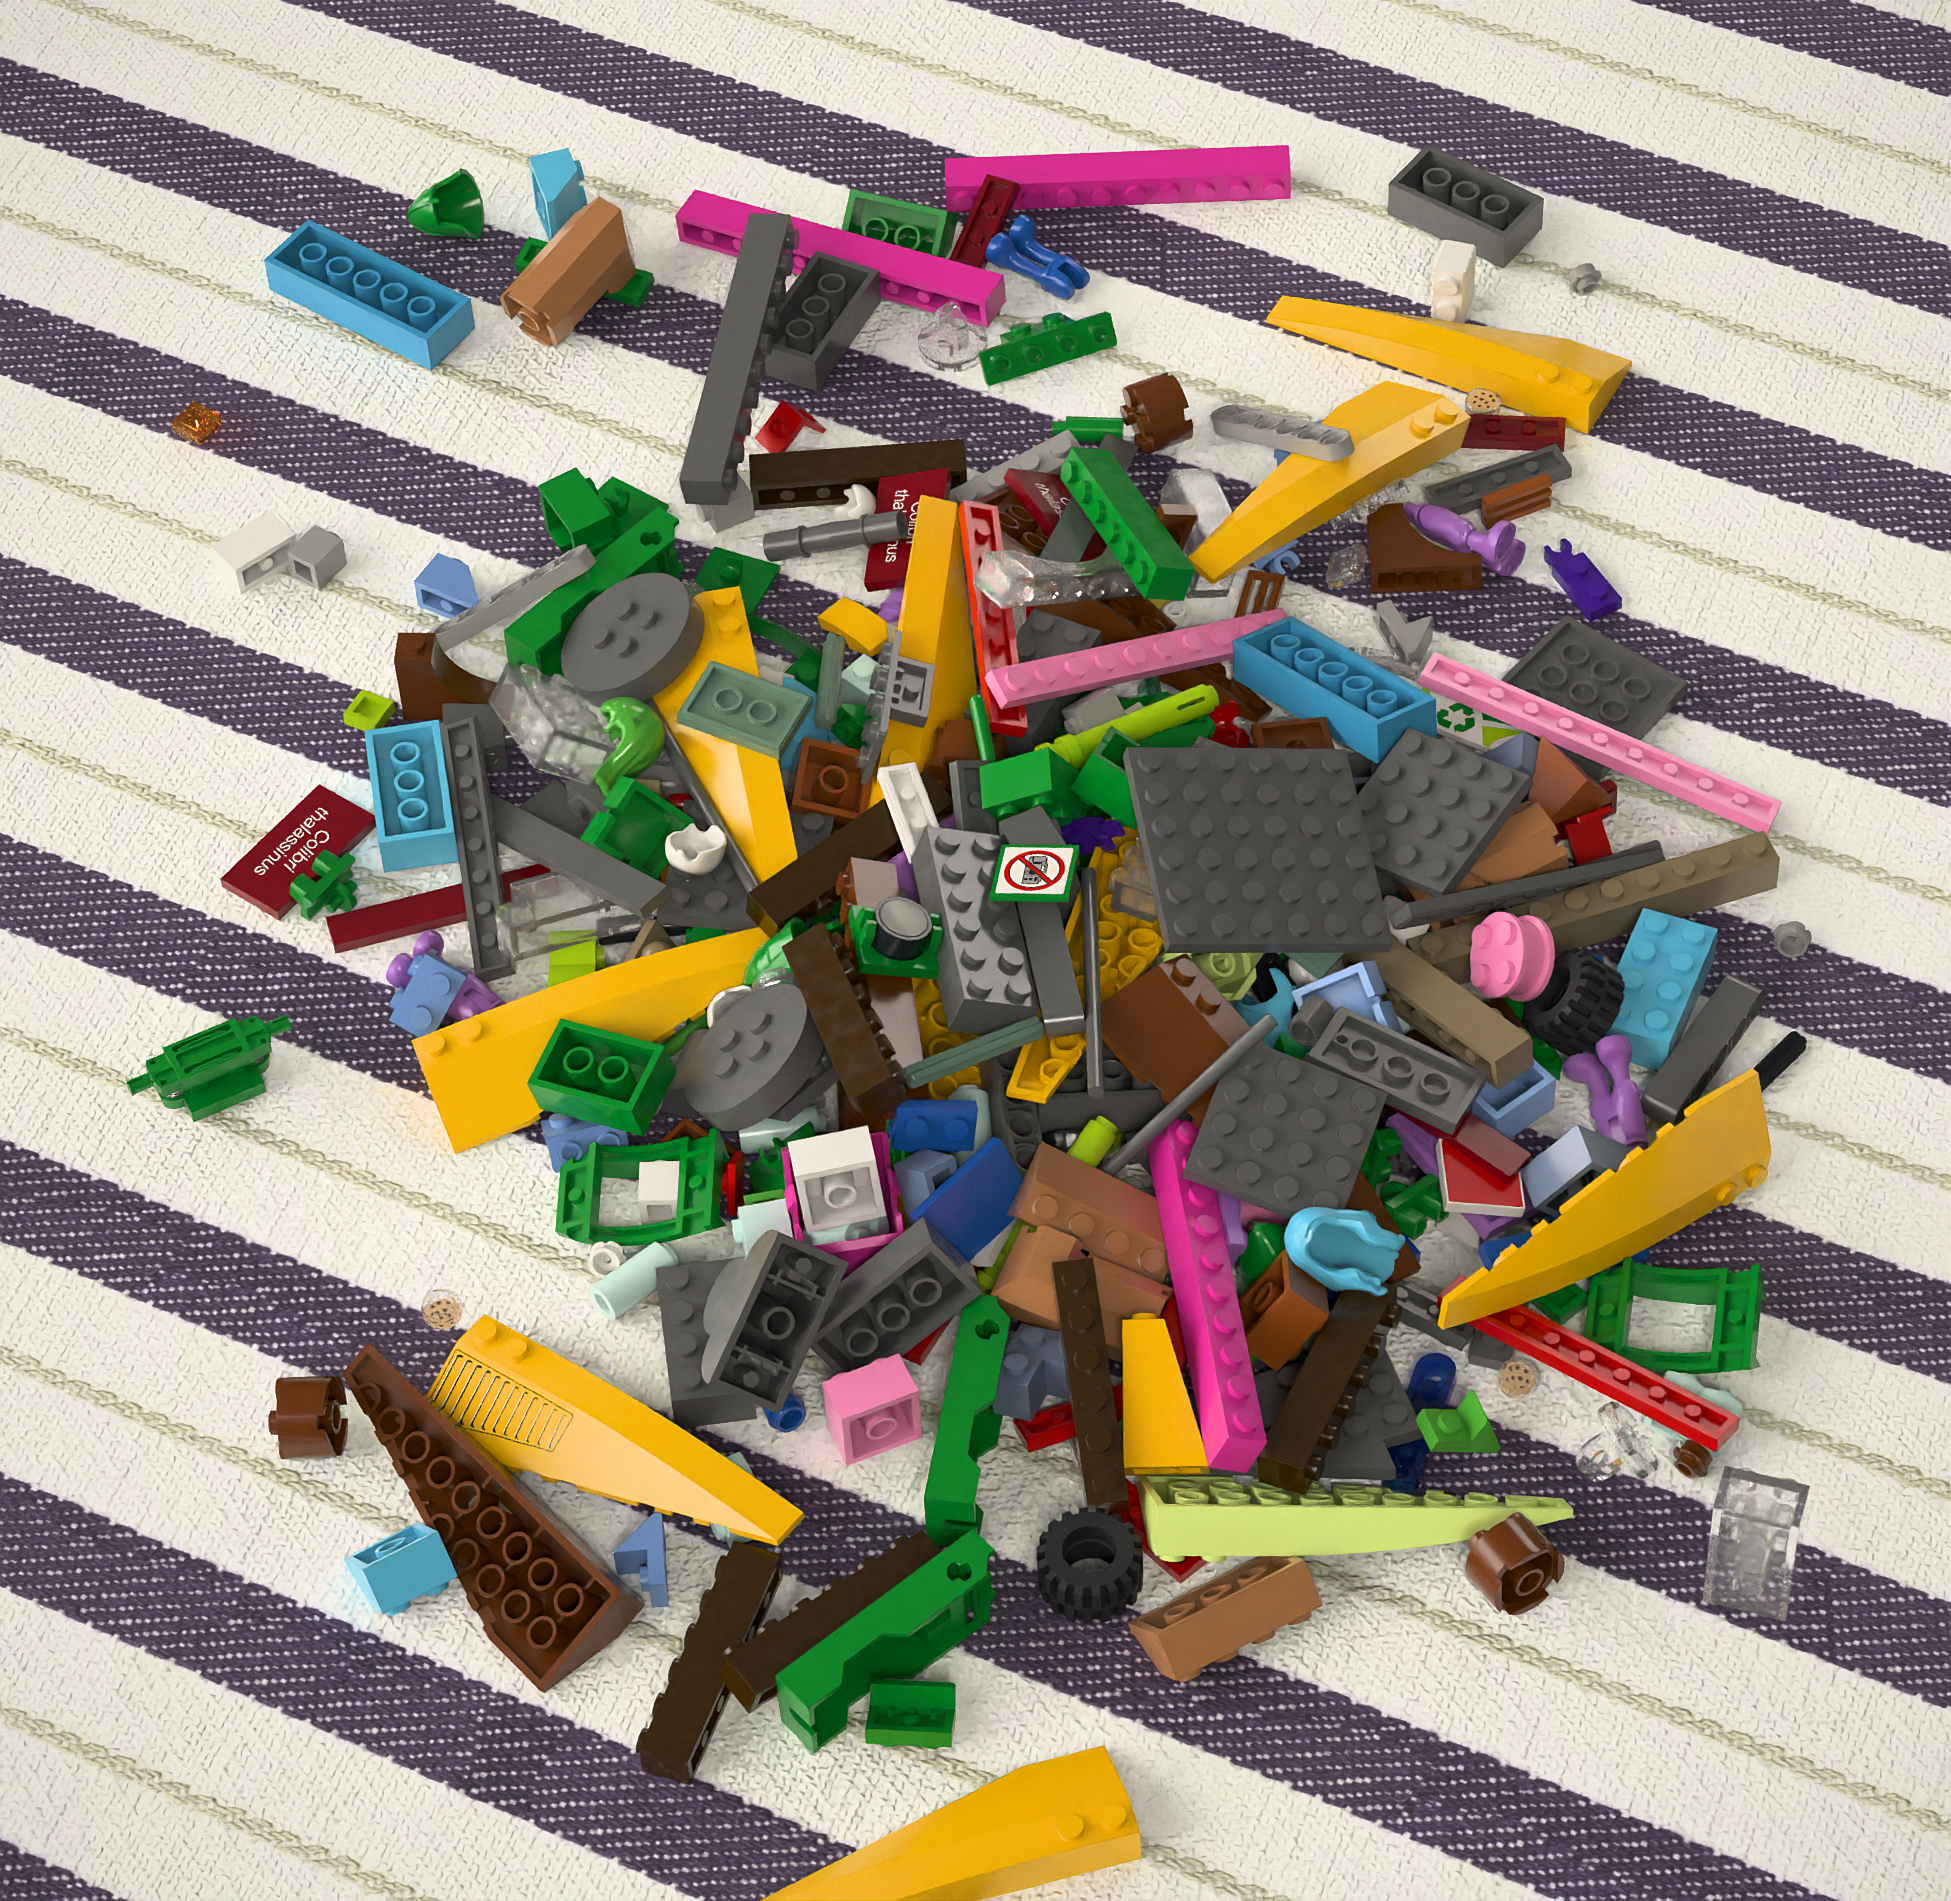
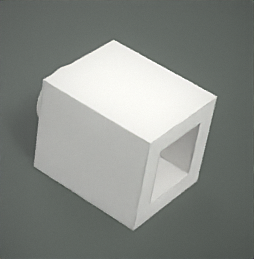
M657 1160L654 1162H640L638 1204L642 1225L676 1219L680 1161Z

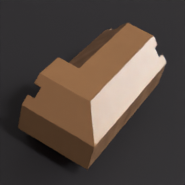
M599 196L574 213L499 297L506 315L511 320L517 315L523 322L519 328L527 336L545 347H549L552 344L554 346L559 345L606 290L609 291V294L619 292L637 273L634 261V248L621 209Z
M1526 801L1517 806L1453 893L1569 869L1568 853L1564 844L1556 847L1553 836L1559 833L1555 824L1539 803L1534 802L1531 804V801ZM1395 881L1396 888L1407 903L1433 898L1429 894ZM1490 911L1430 923L1428 932L1486 916Z
M1046 1225L1038 1226L1036 1232H1029L1030 1226H1022L990 1295L998 1296V1305L1008 1316L1032 1326L1059 1332L1051 1277L1052 1263L1087 1258L1081 1252L1084 1244L1077 1238ZM1090 1251L1088 1258L1093 1257L1108 1358L1123 1364L1122 1320H1130L1132 1315L1137 1313H1153L1157 1315V1319H1160L1162 1316L1161 1312L1165 1310L1173 1288L1103 1260Z

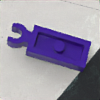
M1565 538L1560 539L1561 552H1554L1548 545L1544 546V561L1552 566V577L1590 622L1622 609V597L1584 552L1573 555L1572 545Z
M1082 817L1073 820L1067 826H1060L1062 839L1066 845H1079L1080 855L1090 854L1095 847H1100L1103 851L1114 850L1116 845L1112 838L1116 836L1122 837L1126 834L1118 820L1105 822L1102 817Z

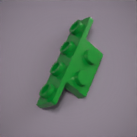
M1107 311L1076 321L1065 314L1057 312L1043 316L1042 322L1036 324L1020 323L1009 328L1010 332L1000 335L1001 345L982 350L978 355L985 383L991 386L1116 346L1117 338L1111 314Z

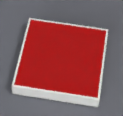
M1439 1138L1436 1144V1155L1443 1211L1522 1218L1525 1212V1201L1521 1172L1506 1185Z

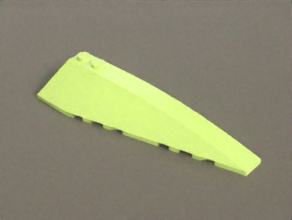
M1225 1475L1136 1476V1485L1148 1546L1155 1556H1159V1559L1168 1562L1183 1561L1185 1556H1201V1559L1204 1561L1223 1562L1226 1561V1556H1320L1400 1550L1469 1540L1478 1531H1488L1516 1512H1521L1535 1526L1573 1517V1508L1563 1498L1507 1495L1505 1496L1504 1503L1498 1502L1496 1496L1477 1492H1469V1494L1464 1496V1500H1460L1453 1495L1444 1494V1490L1426 1489V1495L1415 1497L1405 1494V1488L1335 1483L1333 1484L1332 1491H1327L1324 1485L1312 1482L1305 1496L1261 1483L1255 1477L1250 1485H1241L1233 1482V1476Z

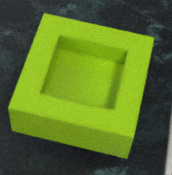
M362 689L343 713L344 723L362 731L383 728L396 711L394 701Z

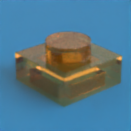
M194 401L171 422L174 434L199 446L222 425L220 414Z

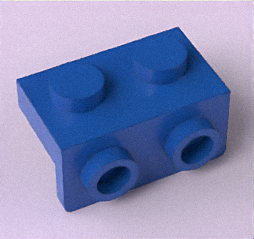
M908 1099L895 1107L893 1122L889 1123L892 1148L910 1153L918 1152L923 1148L941 1150L946 1153L973 1151L978 1115L976 1101Z

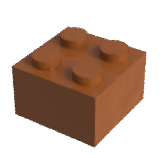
M803 737L792 760L786 795L789 813L808 814L814 812L822 816L835 817V830L838 831L868 809L873 773L868 785L860 783L863 770L857 768L860 750Z
M1286 1248L1238 1299L1248 1352L1276 1371L1287 1360H1294L1302 1350L1303 1343L1313 1332H1320L1329 1318L1326 1286L1296 1266L1290 1260Z

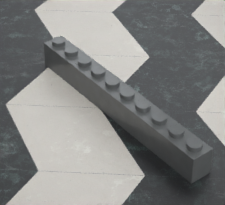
M749 214L679 477L685 504L728 505L731 491H735L737 488L738 463H743L745 436H750L751 413L752 409H756L758 406L759 382L764 381L766 374L765 358L766 355H771L772 331L777 329L779 325V304L785 301L786 277L792 274L793 250H798L799 231L794 229L790 214Z

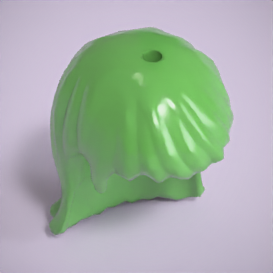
M612 698L604 702L600 708L601 714L606 717L608 723L604 731L605 733L610 732L606 742L612 743L616 738H621L615 751L594 774L598 790L604 797L608 796L620 776L635 778L651 767L659 758L664 747L665 730L661 719L652 708L636 698Z

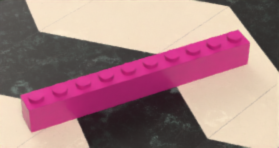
M1289 145L945 158L947 211L951 212L971 211L987 174L1019 183L1020 191L1011 210L1291 199Z
M695 189L675 217L679 241L738 257L749 214L782 213ZM791 216L793 227L798 229L800 237L798 250H793L792 273L800 275L815 252L819 251L879 270L881 298L986 328L989 327L1006 302L1004 276L1002 274Z
M1176 1119L1146 1149L1208 1468L1247 1473L1267 1443L1216 1190L1181 1177L1199 1129L1189 1121Z

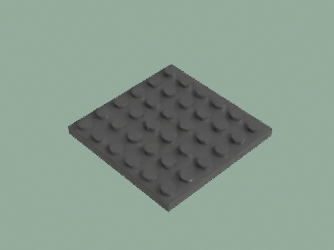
M1126 748L1123 754V761L1165 953L1389 952L1393 945L1392 936L1346 749Z

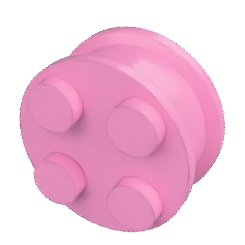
M1495 912L1489 915L1472 932L1470 952V979L1472 985L1489 998L1499 999L1508 996L1515 1001L1527 1002L1538 997L1550 980L1555 957L1559 956L1555 955L1554 940L1548 925L1536 916L1524 915L1517 918L1515 915L1507 912Z

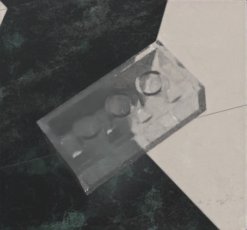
M507 663L488 702L535 769L600 788L596 783L594 774L615 751L617 746L609 737L610 732L605 733V728L597 720L598 716L585 704V698L579 695L567 678L562 675L554 674L553 677H550L528 664H522L519 667Z
M1724 1467L1713 1507L1702 1601L1786 1621L1798 1576L1810 1485L1799 1483L1791 1478H1776L1759 1474L1748 1468Z

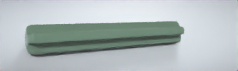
M835 633L828 634L827 640L823 643L814 719L815 726L817 728H824L826 732L832 730L833 724L837 722L846 643L843 636H836Z
M1031 1016L905 1066L903 1070L908 1080L904 1083L910 1089H916L1039 1040L1044 1036L1045 1026L1037 1016Z

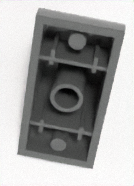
M776 1230L765 1232L755 1242L746 1259L735 1258L724 1267L710 1291L703 1317L704 1329L710 1335L702 1359L701 1372L703 1380L709 1385L780 1414L849 1263Z

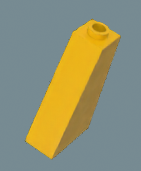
M1153 1313L1133 1314L1132 1319L1122 1320L1123 1452L1125 1473L1127 1476L1210 1474L1203 1441L1165 1320L1157 1319V1315Z

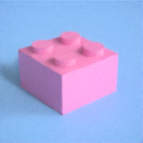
M899 1353L888 1358H878L869 1365L856 1370L836 1374L831 1379L823 1382L827 1429L846 1466L922 1438L919 1390Z

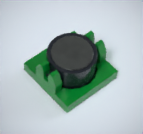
M888 897L880 901L876 907L851 906L848 917L860 973L936 979L939 972L936 953L943 933V928L938 926L940 914H929L920 904L903 897Z

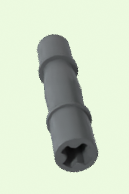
M902 510L874 515L863 514L859 519L835 521L809 528L801 525L794 529L766 533L763 538V548L765 556L770 562L798 557L809 558L812 553L838 551L863 544L866 547H872L873 544L906 539L908 523Z

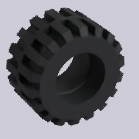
M1572 948L1571 950L1567 949L1561 952L1558 957H1555L1550 980L1543 992L1533 1000L1525 1002L1526 1006L1523 1010L1525 1028H1527L1530 1034L1566 1056L1571 1057L1572 1055L1588 1052L1610 1030L1619 1014L1625 989L1622 975L1583 949Z
M1088 1507L1079 1508V1513L1074 1515L1067 1511L1062 1514V1521L1059 1522L1053 1519L1048 1524V1532H1042L1039 1538L1040 1546H1037L1039 1589L1042 1590V1598L1045 1603L1051 1602V1609L1058 1615L1065 1612L1067 1620L1075 1622L1077 1618H1082L1083 1624H1093V1619L1098 1618L1101 1619L1102 1623L1111 1621L1112 1614L1115 1613L1120 1617L1126 1613V1604L1133 1606L1137 1601V1593L1141 1592L1143 1587V1549L1139 1534H1135L1134 1526L1129 1521L1122 1524L1121 1515L1115 1512L1111 1516L1106 1515V1509L1098 1507L1096 1512H1088ZM1088 1558L1100 1559L1110 1564L1107 1568L1092 1573L1081 1572L1071 1567L1077 1561Z

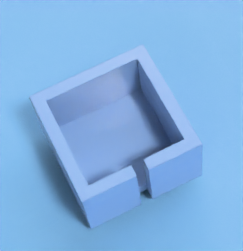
M1375 960L1360 962L1291 991L1298 1010L1308 997L1318 996L1328 1001L1332 1006L1333 1014L1336 1009L1343 1006L1400 1034H1404L1391 1001H1382L1381 996L1387 994V990Z
M1534 1060L1533 1067L1499 1090L1486 1081L1485 1086L1469 1111L1475 1117L1508 1139H1511L1554 1109L1556 1078Z

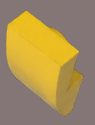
M846 597L839 599L817 617L822 629L845 637L849 649L870 657L881 652L884 641L889 642L887 622L871 610Z

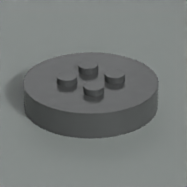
M646 573L627 578L602 592L576 618L563 643L561 651L562 671L578 693L593 706L601 708L604 702L616 697H632L643 702L671 684L693 659L704 633L705 621L703 610L686 587L671 575Z
M778 983L765 986L750 993L729 1008L713 1024L697 1046L686 1071L684 1093L689 1105L713 1127L722 1131H738L763 1121L791 1099L813 1071L823 1051L824 1042L801 990L791 984Z

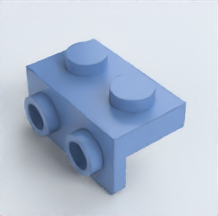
M433 948L425 953L424 956L420 953L417 954L407 971V974L413 976L407 988L405 989L400 986L389 1004V1007L394 1009L389 1021L417 1037L427 1035L439 1029L469 975L436 956L438 951Z
M558 1113L551 1115L547 1120L540 1121L555 1173H559L560 1167L573 1156L576 1160H579L589 1151V1143L597 1141L602 1146H629L627 1133L622 1130Z

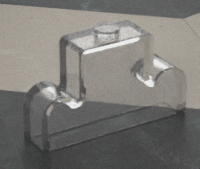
M554 871L511 883L512 902L503 904L495 910L498 947L512 962L642 927L646 920H654L653 912L646 919H642Z

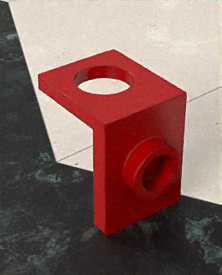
M782 400L755 439L769 453L786 452L804 426L823 434L827 429L805 409Z
M1611 806L1598 807L1562 821L1576 866L1613 854L1601 819V815L1612 812Z
M735 1151L728 1163V1171L723 1172L721 1179V1194L727 1195L726 1215L738 1216V1207L745 1206L743 1198L744 1152Z

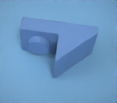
M653 1513L615 1549L613 1555L617 1574L640 1573L642 1592H650L652 1608L669 1606L664 1524L662 1513Z

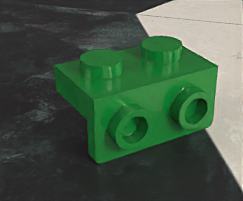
M888 1679L871 1680L870 1706L865 1728L866 1744H879L884 1747L907 1745L922 1746L927 1749L952 1748L956 1722V1685L954 1683Z

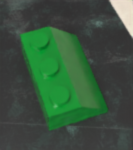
M850 189L841 230L946 259L952 248L959 213Z

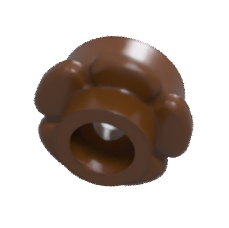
M1686 1440L1680 1448L1675 1447L1673 1450V1455L1676 1458L1674 1465L1680 1473L1688 1478H1695L1696 1475L1699 1477L1707 1476L1708 1467L1712 1463L1713 1458L1705 1447L1693 1440Z

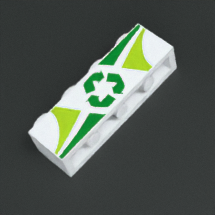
M1399 675V678L1436 698V739L1482 756L1524 732L1517 727L1418 685V681H1413ZM1526 732L1527 734H1529L1531 737L1534 738V735H1533V734H1530V733Z

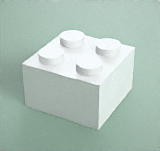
M868 1126L788 1142L806 1233L886 1216Z

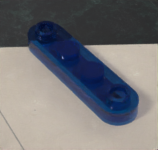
M1431 1353L1423 1356L1416 1363L1406 1391L1416 1416H1418L1422 1409L1448 1408L1457 1382L1456 1365L1449 1356L1441 1353ZM1432 1377H1440V1378H1442V1379L1439 1380V1381H1435V1380H1433V1379H1431V1378H1432ZM1424 1437L1387 1448L1396 1467V1476L1405 1475L1407 1477L1380 1480L1383 1487L1390 1489L1394 1493L1404 1494L1411 1493L1419 1487L1432 1453Z

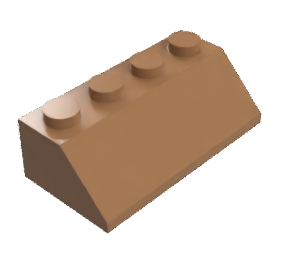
M1044 1142L1040 1143L1007 1212V1216L1033 1229L1046 1225L1073 1236L1084 1244L1081 1249L1082 1253L1089 1255L1091 1251L1103 1260L1162 1284L1169 1270V1262L1156 1198Z
M1257 1556L1128 1622V1625L1159 1672L1173 1680L1185 1682L1199 1676L1202 1673L1201 1668L1214 1661L1222 1663L1236 1657L1239 1654V1648L1251 1642L1252 1644H1259L1271 1639L1276 1634L1274 1630L1286 1624L1296 1625L1308 1620L1312 1616L1311 1611L1323 1606L1304 1559L1295 1556Z

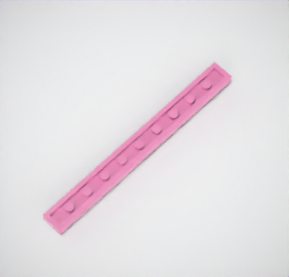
M1282 608L995 668L991 669L984 678L1000 709L1011 708L1234 659V640L1282 620L1287 616Z
M1433 653L1420 675L1418 685L1539 738L1542 735L1553 744L1736 822L1756 832L1764 831L1767 835L1780 810L1782 802L1439 653Z

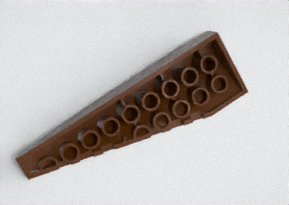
M1005 486L973 501L998 506L1009 590L1036 609L1101 631L1102 646L1171 632L1175 629L1177 624L1152 602L1145 599L1136 588L1127 587L1125 589L1121 585V575L1116 571L1077 567L1066 588L1059 587L1034 576L1032 571L1049 537L1045 535L1010 487ZM962 545L963 561H965V560H964V553H963V545ZM1220 662L1152 677L1181 692L1201 684L1205 686L1211 685L1217 692L1219 706L1228 705L1229 700H1234L1239 706V717L1254 723L1269 716L1273 710L1250 688L1235 679L1229 680L1225 676L1227 674L1226 667Z
M1187 953L1156 965L1101 1003L1102 1040L1135 1078L1143 1084L1149 1081L1161 1090L1160 1098L1167 1104L1175 1099L1234 1044L1237 1035L1242 1037L1251 1028ZM1262 1040L1258 1043L1266 1046ZM1219 1080L1185 1110L1194 1117L1191 1123L1199 1130ZM1359 1170L1345 1209L1355 1211L1368 1210L1376 1217V1222L1382 1229L1392 1231L1397 1235L1401 1234L1361 1170ZM1406 1241L1402 1248L1397 1251L1399 1257L1394 1260V1271L1386 1280L1390 1285L1418 1273L1421 1269L1419 1262Z
M367 1342L343 1371L344 1379L363 1413L370 1418L375 1427L374 1433L380 1444L385 1446L390 1454L396 1473L404 1480L410 1490L408 1494L425 1525L438 1531L458 1575L456 1578L459 1579L467 1593L466 1599L472 1610L477 1612L484 1624L482 1628L488 1639L540 1692L546 1693L617 1639L646 1604L488 1450L375 1346ZM477 1496L474 1505L468 1508L469 1502ZM499 1501H500L511 1513H509V1512H507V1511H505V1510L499 1508V1505H500V1504H499Z

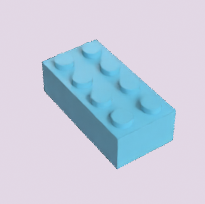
M439 720L364 731L378 843L384 873L459 862Z
M1647 908L1642 909L1616 969L1622 975V981L1625 983L1624 999L1618 1016L1604 1036L1624 1035L1629 1039L1632 1046V1059L1630 1063L1659 1071L1681 1040L1715 959L1717 928ZM1595 1044V1045L1593 1046V1048L1591 1049V1051L1597 1053L1596 1048H1595L1596 1044Z

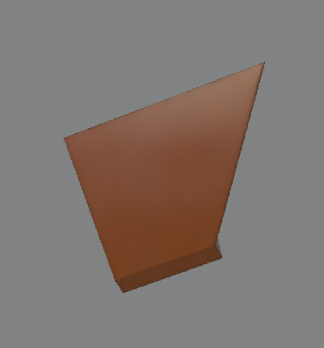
M1541 735L1532 777L1534 785L1531 787L1528 801H1531V804L1534 802L1539 803L1552 822L1557 824L1611 803L1612 796L1588 773Z

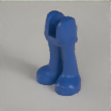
M1023 214L1014 221L1009 236L1000 232L991 239L986 249L985 256L987 261L998 268L1008 269L1033 279L1041 285L1042 290L1053 294L1057 298L1069 300L1074 296L1075 289H1083L1090 282V275L1087 270L1073 257L1049 250L1036 240L1037 224L1028 215ZM1031 260H1033V261H1035V262H1037V263H1039V264L1045 266L1046 268H1044V267H1042V266H1040V265H1038V264L1032 262Z

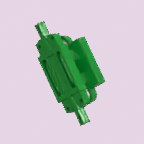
M286 1014L266 1023L255 1015L240 1022H237L235 1018L163 1047V1054L146 1060L147 1073L126 1080V1086L131 1096L154 1087L166 1108L178 1109L185 1106L193 1122L199 1121L266 1092L260 1074L264 1073L270 1064V1053L272 1052L271 1037L292 1030L290 1021Z

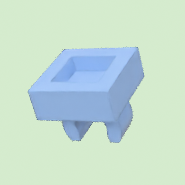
M1295 539L1253 562L1258 571L1269 565L1271 573L1281 575L1286 573L1281 566V561L1286 562L1291 570L1295 569L1300 564V560L1294 552L1289 550L1298 543V540Z

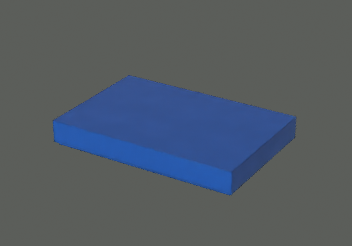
M992 1137L910 1213L914 1223L924 1217L968 1262L1015 1220L1007 1216V1212L1023 1179L1002 1139Z

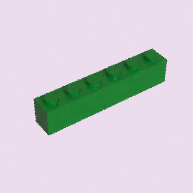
M1071 447L1067 460L1061 467L1060 479L1145 599L1184 601L1196 569L1165 526L1160 522L1155 512L1110 450Z

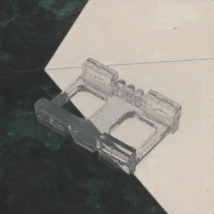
M1400 476L1384 485L1379 491H1375V494L1371 493L1370 496L1368 494L1351 503V509L1330 520L1332 526L1336 531L1353 522V517L1361 520L1377 511L1380 505L1384 506L1385 503L1393 502L1410 491Z

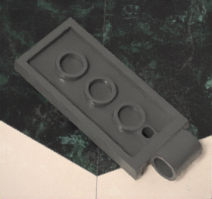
M1318 996L1308 997L1288 1025V1032L1293 1040L1299 1044L1312 1047L1310 1052L1304 1056L1303 1061L1386 1092L1388 1096L1385 1104L1451 1135L1455 1133L1485 1086L1488 1077L1486 1073L1343 1006L1336 1009L1333 1014L1332 1006L1328 1001Z

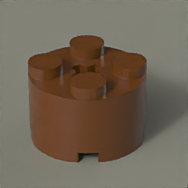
M1164 372L1129 384L1122 389L1125 405L1120 406L1121 417L1124 418L1126 426H1132L1135 433V445L1139 446L1138 452L1141 455L1153 453L1192 439V419L1185 421L1184 409L1189 408L1181 385L1173 374L1168 376V372Z
M952 719L946 721L943 728L939 729L938 726L934 731L923 771L926 770L951 797L949 763L956 760H981L974 724L971 720ZM997 734L996 738L992 736L996 760L1006 759L1008 753L1006 741L999 734Z
M337 1376L278 1378L275 1383L276 1410H271L269 1413L268 1427L271 1435L278 1436L280 1458L282 1460L330 1459L341 1456L344 1452L348 1435V1418H341L340 1405H347L346 1393L341 1379Z
M1521 1512L1511 1514L1506 1520L1496 1524L1488 1531H1478L1468 1542L1470 1553L1466 1561V1575L1501 1613L1502 1610H1505L1509 1615H1519L1535 1608L1549 1596L1545 1589L1554 1579L1558 1584L1564 1572L1565 1561L1563 1555L1532 1521L1527 1519Z

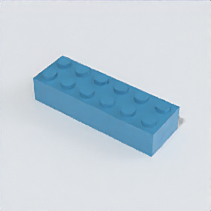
M309 219L264 259L269 289L429 370L435 368L475 329L470 298Z
M1293 616L1286 617L1233 641L1234 677L1236 681L1300 719L1326 717L1331 737L1378 765L1383 762L1408 728L1437 738L1436 698Z

